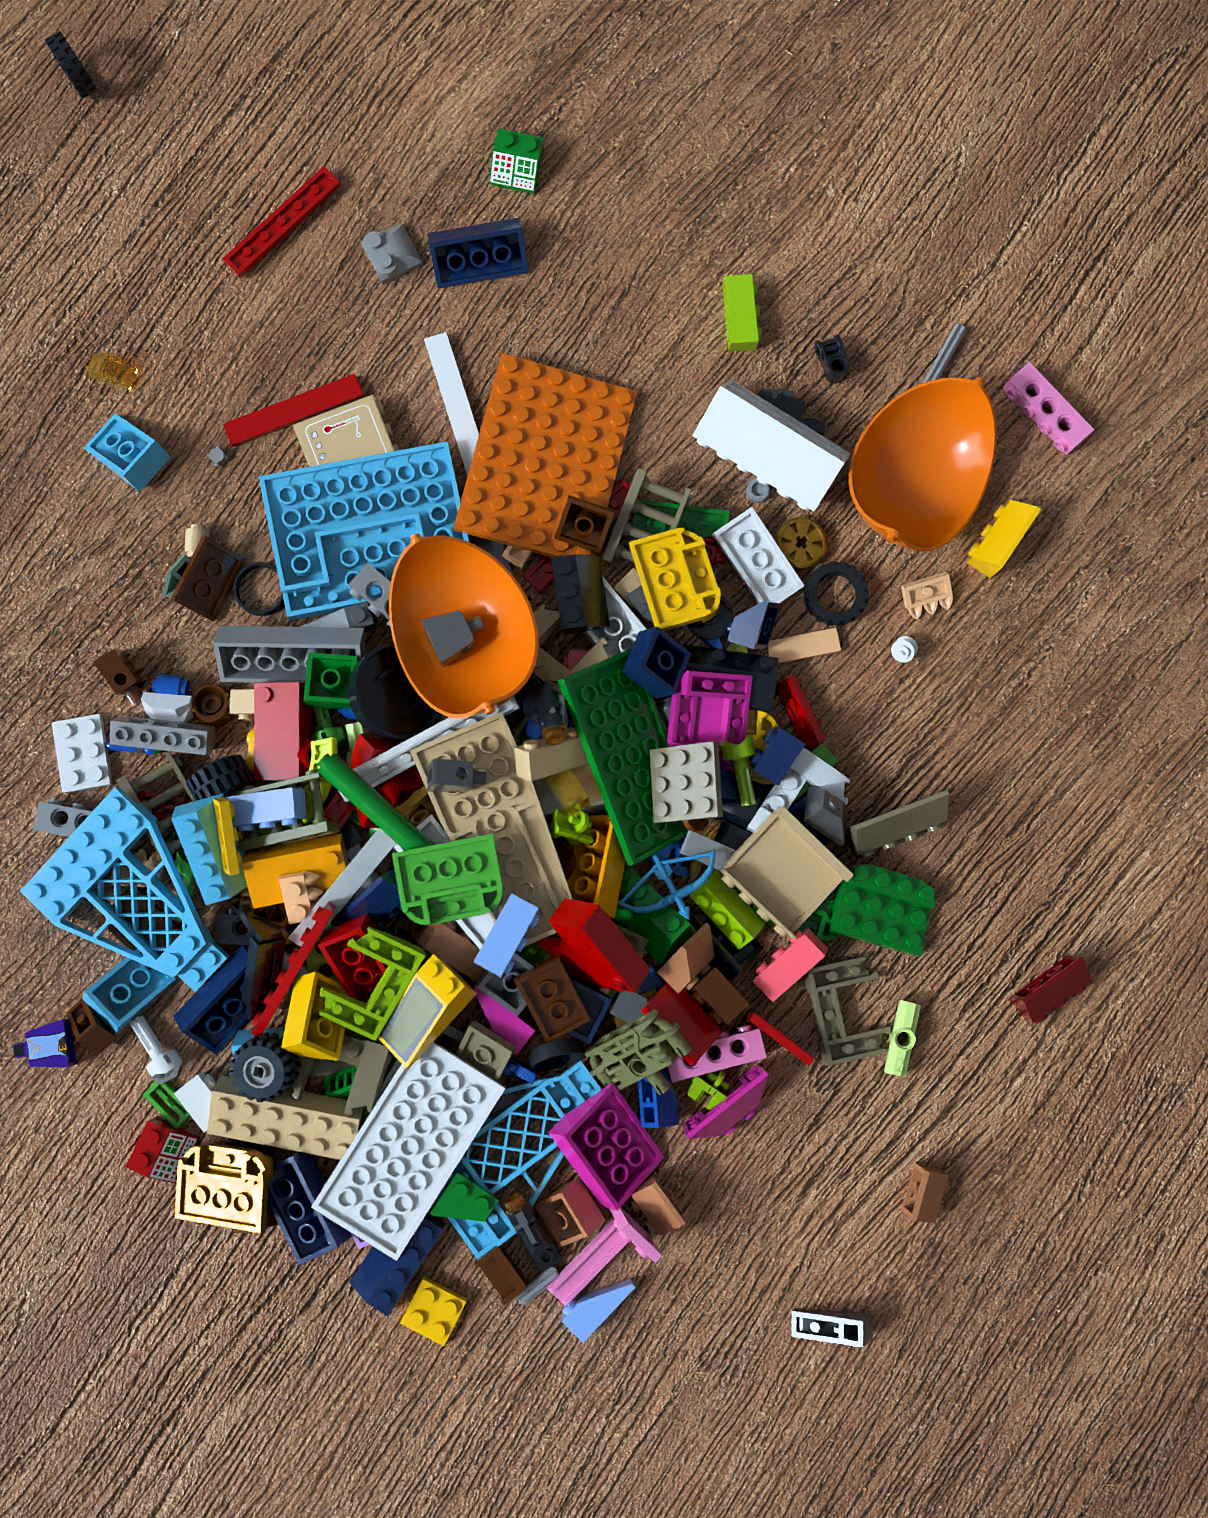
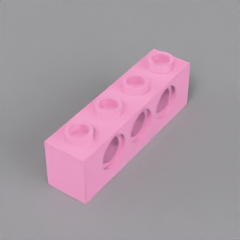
M1030 362L1009 379L1003 387L1008 398L1016 401L1021 406L1022 412L1027 417L1032 418L1038 424L1039 430L1043 434L1048 435L1054 441L1055 447L1066 455L1094 430ZM1026 390H1031L1035 397L1029 396ZM1042 406L1049 408L1051 414L1045 413ZM1058 423L1064 424L1067 431L1061 430Z
M750 1024L738 1027V1032L729 1034L728 1030L722 1031V1034L711 1045L717 1046L719 1050L718 1056L714 1059L709 1058L707 1050L696 1064L690 1066L686 1065L683 1057L677 1056L671 1065L665 1067L669 1081L676 1082L767 1058L760 1029L752 1028ZM739 1039L742 1043V1048L739 1052L734 1053L731 1045L734 1040Z

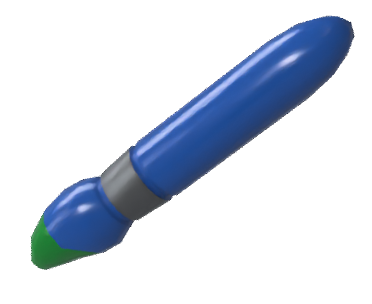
M110 741L105 742V748L114 751L146 753L148 755H156L162 752V750L111 745Z

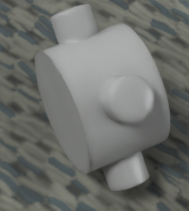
M216 446L215 449L207 454V458H211L215 466L219 467L226 459L228 460V455L224 454L220 446Z

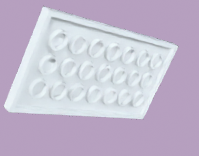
M433 1042L409 1069L401 1064L311 1207L397 1261L506 1086L436 1042Z

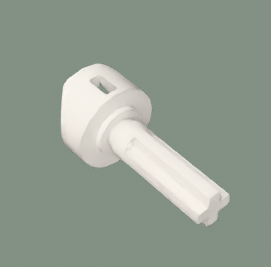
M143 1016L135 1017L134 1020L130 1021V1025L151 1059H153L147 1065V1071L152 1079L159 1084L173 1079L177 1076L179 1067L182 1064V1059L175 1049L165 1052Z

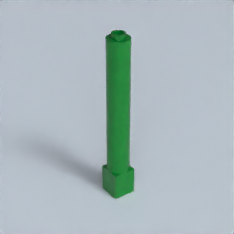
M327 753L318 762L320 766L318 772L404 851L435 845L336 753L331 756Z

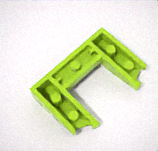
M368 927L367 931L369 933L357 941L352 938L347 944L349 947L387 964V969L367 1003L322 987L320 997H325V1009L319 1010V1015L376 1041L425 958V953L422 948L410 942Z

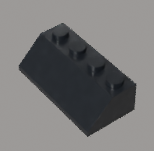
M683 644V647L692 653L683 675L686 670L752 675L749 710L772 712L778 673V658Z

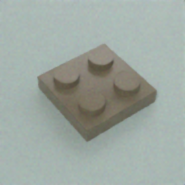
M473 1020L455 1055L494 1080L499 1081L516 1046Z

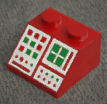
M157 1117L147 1121L126 1164V1168L147 1178L177 1184L179 1159L184 1158L187 1151L197 1145L200 1137L181 1128L176 1129L172 1124Z

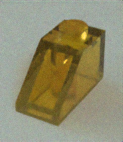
M570 769L544 777L568 818L590 806L587 793Z

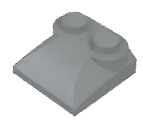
M403 224L382 232H369L361 241V245L382 285L424 265Z

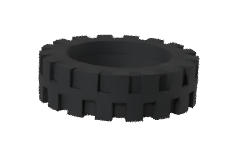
M58 31L46 38V44L80 97L84 99L96 92L97 89L63 34Z
M831 561L828 564H822L818 569L814 570L806 582L804 589L805 606L808 607V612L811 616L814 615L818 622H824L828 626H842L852 622L862 613L867 605L869 592L867 590L868 583L864 580L865 576L862 572H858L854 565H847V562L840 561L835 563V561ZM830 575L842 576L852 583L854 587V603L844 612L834 613L826 610L817 598L819 583Z

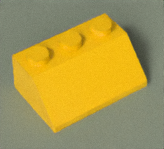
M1010 500L1005 506L1000 504L993 514L996 517L993 524L988 523L980 535L983 536L979 544L975 542L969 550L968 555L971 557L967 564L991 578L1003 568L1041 509L1037 506Z
M317 972L295 977L281 1048L301 1057L339 1060L345 1027L319 1015V1010L325 1009V997H320V990L322 987L348 996L342 984Z

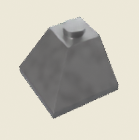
M811 785L808 787L804 822L838 845L843 846L845 844L848 818L847 806L828 791Z
M515 952L512 960L516 962L509 975L503 973L502 977H499L486 970L478 980L477 987L518 1017L527 1004L513 978L535 966Z

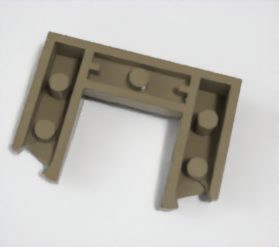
M864 956L814 966L803 975L806 991L810 993L820 1037L818 1045L822 1063L825 1066L879 1055L887 1051L880 1048L883 1033H891L890 1026L847 1035L845 1032L836 988L879 978V974L876 971L869 974L861 962L866 960Z
M344 1035L340 1059L336 1061L357 1067L344 1111L345 1115L351 1116L353 1115V1108L367 1106L368 1112H372L393 1056L386 1046ZM300 1056L297 1059V1062L301 1063V1068L297 1070L299 1076L291 1086L295 1090L292 1096L296 1100L300 1101L316 1058Z

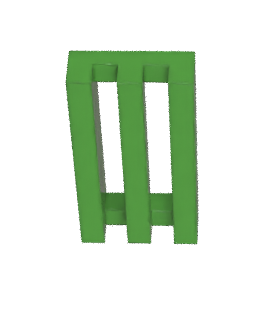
M168 1081L163 1084L155 1082L143 1096L176 1129L180 1128L191 1115L188 1111L184 1113L158 1087L161 1085L185 1109L174 1095L177 1090ZM153 1091L181 1118L179 1121L151 1094Z

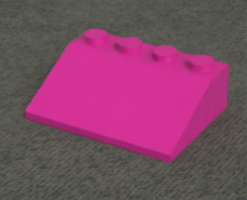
M612 1083L564 1115L548 1132L598 1203L603 1207L617 1211L665 1158L645 1128L641 1127V1122Z

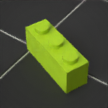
M752 274L724 276L722 286L728 352L756 350L758 342L762 341L761 327H757V319L760 318L759 305H755V297L758 296L757 282H753Z
M716 870L701 887L689 896L738 949H741L756 937L766 923L738 896L739 894L733 888L731 889L721 879L722 876Z

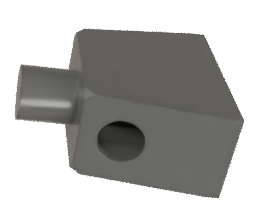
M461 610L422 620L423 627L442 667L449 665L474 648L476 644L472 634L485 629L479 615L465 621Z
M432 759L427 767V792H468L472 785H486V770H473V762ZM456 774H460L463 780L457 778Z

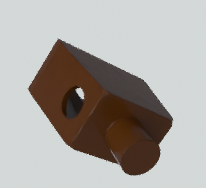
M112 649L93 662L117 695L126 694L132 704L141 700L143 693L138 685L143 683V680L123 650ZM124 675L127 677L125 684L122 682Z

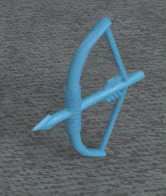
M712 850L709 853L661 861L658 854L654 853L651 856L655 865L617 904L635 913H650L676 902L680 909L678 913L689 920V907H685L682 898L694 893L695 890L708 880L713 872L716 851ZM711 856L708 868L699 879L690 885L688 884V886L682 887V889L680 888L679 891L676 890L670 879L673 871L669 864ZM653 872L658 880L666 882L671 892V895L665 896V898L660 899L657 903L648 906H630L625 903Z

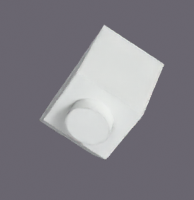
M203 1072L196 1075L176 1091L174 1095L205 1133L208 1127L211 1091L216 1082L212 1076L206 1075Z

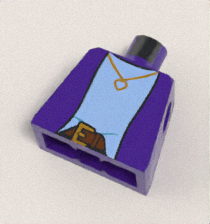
M68 1019L59 1020L25 1032L26 1042L14 1044L15 1057H28L29 1067H70L77 1065L74 1035Z

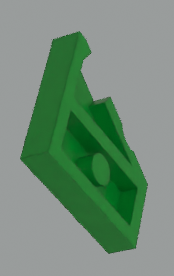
M457 1170L431 1209L430 1214L433 1216L485 1222L499 1201V1198Z

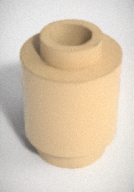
M192 524L190 528L185 529L184 552L187 553L190 559L201 537L204 535L210 538V531L205 530L204 525Z

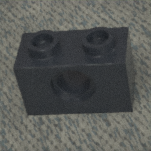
M226 909V914H218L216 943L249 945L250 937L252 936L249 931L246 934L240 932L239 926L242 919L233 909ZM256 911L263 917H267L264 911Z

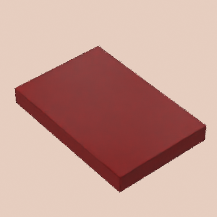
M548 936L537 941L552 957L559 956L565 970L574 979L582 984L612 991L613 988L600 985L563 939Z
M667 982L641 1009L644 1014L652 1010H658L657 1017L662 1020L665 1019L670 1023L677 1022L681 1025L679 1031L693 1047L687 1055H683V1058L690 1066L696 1064L722 1034L721 1029L684 988L677 993Z
M749 1010L745 1015L747 1020L802 1062L810 1066L814 1061V1057L757 1013Z

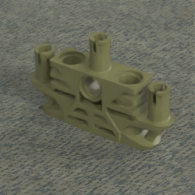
M652 1010L591 1043L584 1051L585 1056L590 1057L592 1067L589 1071L592 1076L596 1075L604 1087L612 1083L619 1090L646 1077L658 1095L665 1093L671 1087V1084L660 1070L671 1065L677 1056L681 1058L683 1055H687L693 1048L679 1031L681 1025L677 1022L670 1023L665 1019L662 1020L657 1017L659 1011Z

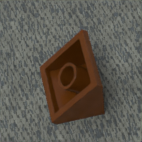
M569 495L554 539L600 554L615 511Z

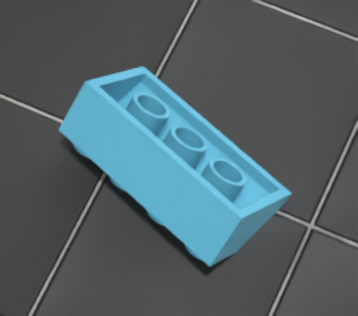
M223 793L176 806L171 818L206 905L230 899L248 887L242 865L238 866L239 874L229 876L223 871L213 798H225ZM237 841L235 842L236 851H239V844ZM239 851L241 855V860H243L244 854L246 852Z

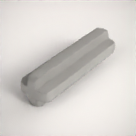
M552 1266L529 1282L527 1289L516 1296L519 1303L526 1305L547 1289V1286L560 1274L557 1268Z

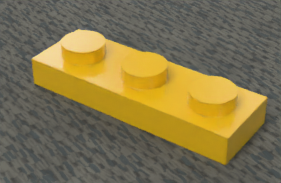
M224 797L213 798L223 871L229 876L239 874L238 866L242 865L240 852L236 851L235 842L238 841V833L236 827L232 825V818L235 817L234 806L232 802L229 803V800Z

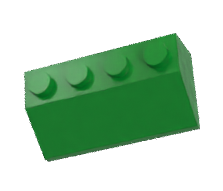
M626 862L618 901H621L642 879ZM645 881L625 903L630 906H648L657 903L663 897ZM617 904L615 918H613L621 927L649 939L645 951L661 966L696 933L693 926L671 905L650 913H635Z

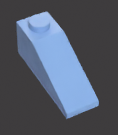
M630 1278L580 1296L575 1302L571 1300L562 1309L561 1322L584 1343L634 1290L635 1281Z

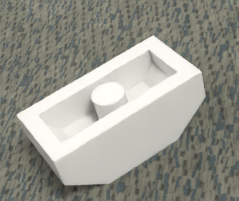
M143 692L141 701L146 714L151 719L187 723L194 717L192 696Z

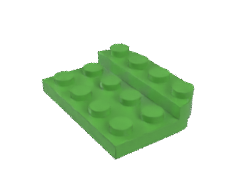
M494 834L392 853L402 910L412 921L418 924L434 925L485 915L495 910L502 902L504 885Z

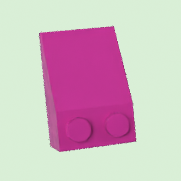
M476 984L473 990L477 993L476 996L493 1032L515 1045L514 1053L517 1055L537 1027L521 1014L518 1017L479 989L477 987L478 984Z

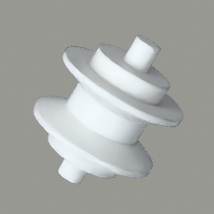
M908 636L898 638L891 648L892 656L897 661L903 663L912 660L918 651L916 641Z

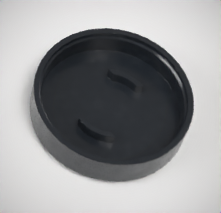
M394 642L383 644L367 652L355 664L349 678L348 697L355 717L368 732L388 741H406L436 725L442 714L431 708L419 696L407 678L398 658Z

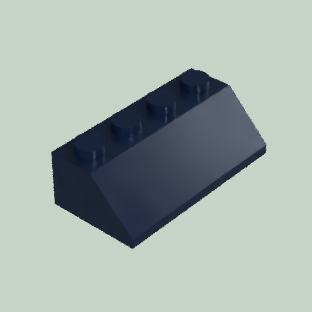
M519 217L427 233L438 288L529 273Z
M395 868L380 876L335 917L332 923L337 926L368 913L377 930H380L388 923L385 919L390 921L400 913L398 908L402 910Z
M244 945L173 1016L182 1033L214 1054L248 1021L246 1018L247 1006L241 1000L249 950Z
M296 1152L272 1166L274 1178L268 1180L267 1201L299 1266L339 1247L352 1237L347 1229L311 1207L323 1189V1183H325L312 1154Z
M427 1212L397 1261L373 1246L349 1283L366 1303L385 1316H388L442 1232L445 1223Z

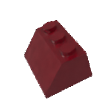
M1065 956L1011 995L1009 999L1026 1022L1040 1023L1048 1017L1047 1012L1053 1008H1061L1068 1002L1067 998L1072 994L1078 995L1087 988L1086 984L1091 981V977L1086 963L1082 957Z

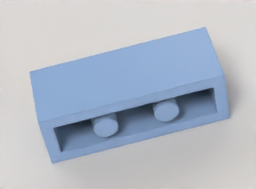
M286 788L226 797L229 803L232 802L234 806L235 817L232 818V825L237 827L239 832L252 831L253 826L260 825V829L274 828L275 823L282 822L283 826L297 825V820L307 819L304 789Z
M511 893L476 956L474 963L499 977H502L503 973L509 975L516 962L512 960L516 950L522 951L528 938L524 937L528 928L534 929L540 918L536 914L539 908Z

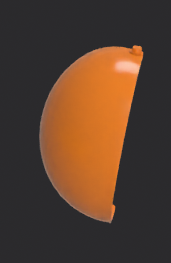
M976 377L975 380L940 378L912 387L885 405L873 417L861 434L852 454L849 467L850 494L861 517L876 533L888 542L917 551H931L940 548L960 533L976 511L991 476L997 442L995 411L990 396L984 388L985 381L982 378Z
M416 533L410 537V544L402 552L396 563L389 593L391 632L402 668L419 696L437 712L451 718L472 717L486 713V715L492 714L496 711L495 708L506 703L520 691L534 670L539 644L537 624L531 605L513 575L502 563L482 548L455 537H421L419 533ZM461 610L465 621L479 615L485 629L472 634L476 646L449 665L442 667L423 627L422 620Z

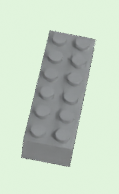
M219 626L213 641L220 682L305 683L308 653L358 656V660L367 653L364 628Z

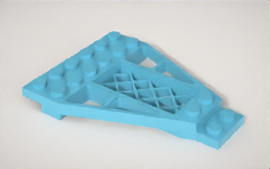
M119 786L114 787L20 892L55 926L171 977L178 975L196 992L227 961L230 955L213 940L208 927L201 921L156 824L158 819L142 803H135ZM148 830L162 858L160 864L152 872L129 851ZM120 865H127L130 868V878H120ZM165 866L181 901L156 877ZM113 869V878H104ZM104 882H114V895L104 894ZM120 882H130L131 895H121ZM137 882H144L147 885L148 895L137 894ZM85 898L106 917V922L96 933L66 921L68 916ZM107 899H115V907ZM121 900H131L132 912H122ZM138 900H148V912H138ZM154 900H162L165 903V912H155ZM125 917H132V924ZM139 917H149V929H139ZM155 917H165L166 929H156ZM172 917H180L182 919V929H172ZM113 924L143 954L102 937V934ZM142 934H149L150 942ZM156 934H166L167 946H156ZM172 934H180L178 938L173 942Z
M579 1060L563 1073L535 1079L533 1084L523 1082L506 1087L502 1095L526 1089V1092L493 1117L486 1118L469 1145L467 1155L464 1153L435 1201L437 1202L458 1170L493 1195L519 1174H522L534 1190L529 1199V1203L533 1206L564 1156L560 1150L539 1185H536L526 1172V1169L557 1147L553 1139L542 1147L543 1137L552 1138L549 1133H544L546 1120L560 1121L564 1115L602 1090L583 1062ZM539 1091H542L545 1097L534 1095L537 1094ZM528 1100L527 1112L515 1111V1109ZM532 1100L546 1101L544 1115L530 1113ZM549 1103L560 1117L547 1115ZM508 1115L507 1127L495 1126L496 1123ZM512 1115L526 1116L524 1130L510 1128ZM529 1117L543 1119L541 1132L527 1130ZM491 1129L506 1132L504 1145L489 1143ZM488 1130L486 1142L475 1141L477 1137ZM509 1132L523 1134L521 1147L507 1145ZM526 1135L540 1137L538 1150L524 1148ZM471 1145L486 1147L484 1160L469 1158ZM489 1147L503 1149L501 1162L487 1160ZM506 1150L520 1152L518 1165L504 1163ZM523 1152L532 1153L530 1157L522 1162ZM472 1163L483 1164L481 1175ZM486 1165L500 1167L498 1180L484 1178ZM503 1167L512 1169L502 1177ZM500 1201L497 1202L485 1222L448 1218L477 1260L496 1245L500 1246L516 1234L506 1215L507 1211Z

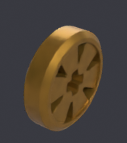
M796 517L788 520L780 527L775 538L776 544L792 568L796 570H806L814 567L821 561L827 550V536L824 529L819 523L807 517ZM799 538L800 541L804 539L806 541L804 545L806 548L803 549L802 546L800 548L796 547L798 542L796 539Z

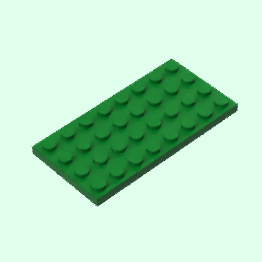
M632 648L557 681L563 696H565L568 710L628 865H635L687 836L689 830L682 821L654 823L650 750L667 748L669 745L667 733L653 696L622 672Z

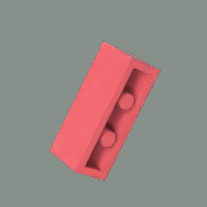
M809 928L803 932L798 930L794 934L796 938L794 940L790 938L789 941L791 943L786 948L780 946L771 955L773 959L768 964L764 961L755 969L757 974L753 982L772 1002L826 956L828 947Z

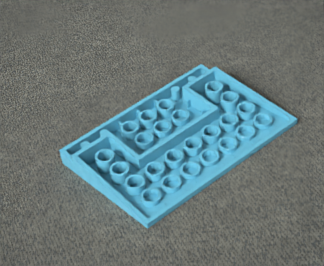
M448 441L258 476L280 588L289 621L329 614L342 608L365 602L364 599L358 601L349 593L351 590L348 586L349 583L367 562L391 582L394 568L400 555L410 544V537L416 533H419L421 537L449 536L469 542L466 533L453 530L460 505V497ZM372 585L368 589V594L371 598L377 599L380 598L382 591L379 586Z

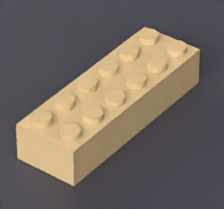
M221 1075L211 1091L207 1134L341 1160L363 1126L366 1106L353 1108V1115L348 1116L344 1114L348 1100L303 1092L299 1101L292 1096L295 1091L293 1089L286 1090L278 1098L269 1102L266 1100L262 1103L257 1102L256 1098L251 1101L247 1099V1094L241 1095L238 1092L240 1090L238 1086L234 1087L232 1082L235 1081V1078Z

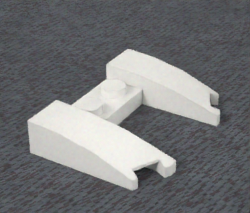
M803 748L779 786L777 784L773 786L747 829L753 833L778 806L788 810L805 782L828 791L847 805L848 798L844 797L845 783H850V779Z

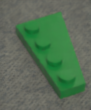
M638 499L641 501V504L674 517L680 504ZM690 506V509H684L677 528H684V530L693 532L702 538L713 537L712 534L728 523L730 511ZM638 512L633 516L632 526L655 535L671 529L670 525ZM631 536L630 542L638 540V538H635L633 536Z

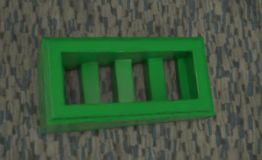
M351 1066L325 1076V1096L333 1098L348 1097L352 1084L349 1085V1079L352 1078L353 1083L357 1067ZM341 1080H343V1083H344V1087H343V1088H340V1081H341ZM335 1082V1091L331 1092V1083Z

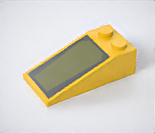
M433 954L417 971L407 986L378 1038L405 1068L409 1069L477 993L445 961Z

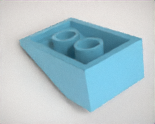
M114 414L84 447L86 451L139 492L171 458L154 439L117 414Z
M126 957L85 990L83 1000L117 1034L166 990L176 978L153 968L149 970L144 964Z

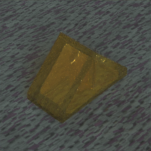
M108 352L92 354L85 376L130 391L138 369Z

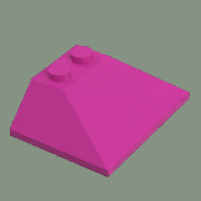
M686 670L676 693L672 695L667 736L669 747L712 741L718 742L720 767L723 770L735 771L734 761L723 760L720 741L727 740L734 744H741L745 740L753 676Z
M756 1064L739 1078L743 1085L707 1114L704 1115L699 1110L681 1124L688 1139L717 1137L724 1133L729 1135L738 1127L736 1123L742 1118L747 1120L757 1112L755 1108L760 1104L768 1073Z

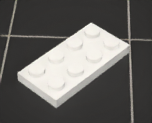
M753 507L712 534L758 604L763 601L781 603L804 587V584Z

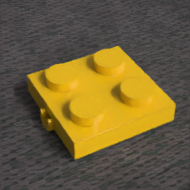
M423 1276L415 1294L412 1293L409 1298V1306L400 1324L445 1346L453 1328L457 1327L461 1319L459 1316L467 1302V1298Z

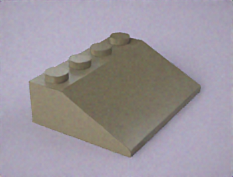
M948 790L846 828L845 837L852 855H860L862 859L875 854L873 850L882 846L883 850L896 846V840L905 838L906 841L919 837L918 832L927 829L928 833L942 828L940 823L947 821Z

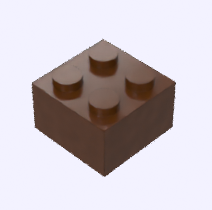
M716 967L709 969L702 977H699V980L689 990L686 989L688 994L718 1026L728 1025L749 1005Z

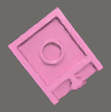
M621 1207L618 1211L610 1209L614 1218L561 1271L558 1277L547 1286V1289L564 1305H567L630 1241L633 1242L636 1246V1251L644 1259L649 1257L656 1263L662 1257L649 1232L643 1229L636 1222V1219Z

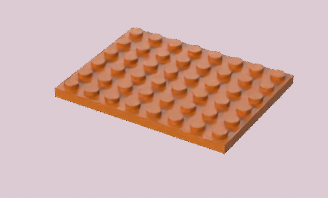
M501 353L453 530L552 558L573 554L595 556V552L554 538L569 495L608 508L637 391Z

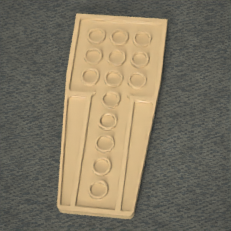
M500 712L411 749L410 752L426 790L427 767L432 759L473 762V770H486V785H472L468 792H428L451 842L494 834L504 885V896L501 904L489 914L495 924L511 893L539 908L536 914L540 918L534 929L528 928L524 937L528 938L525 946H528L557 933L548 920L564 898L572 899L533 782L517 776L514 747H517L503 713ZM456 774L457 778L463 780L460 774Z

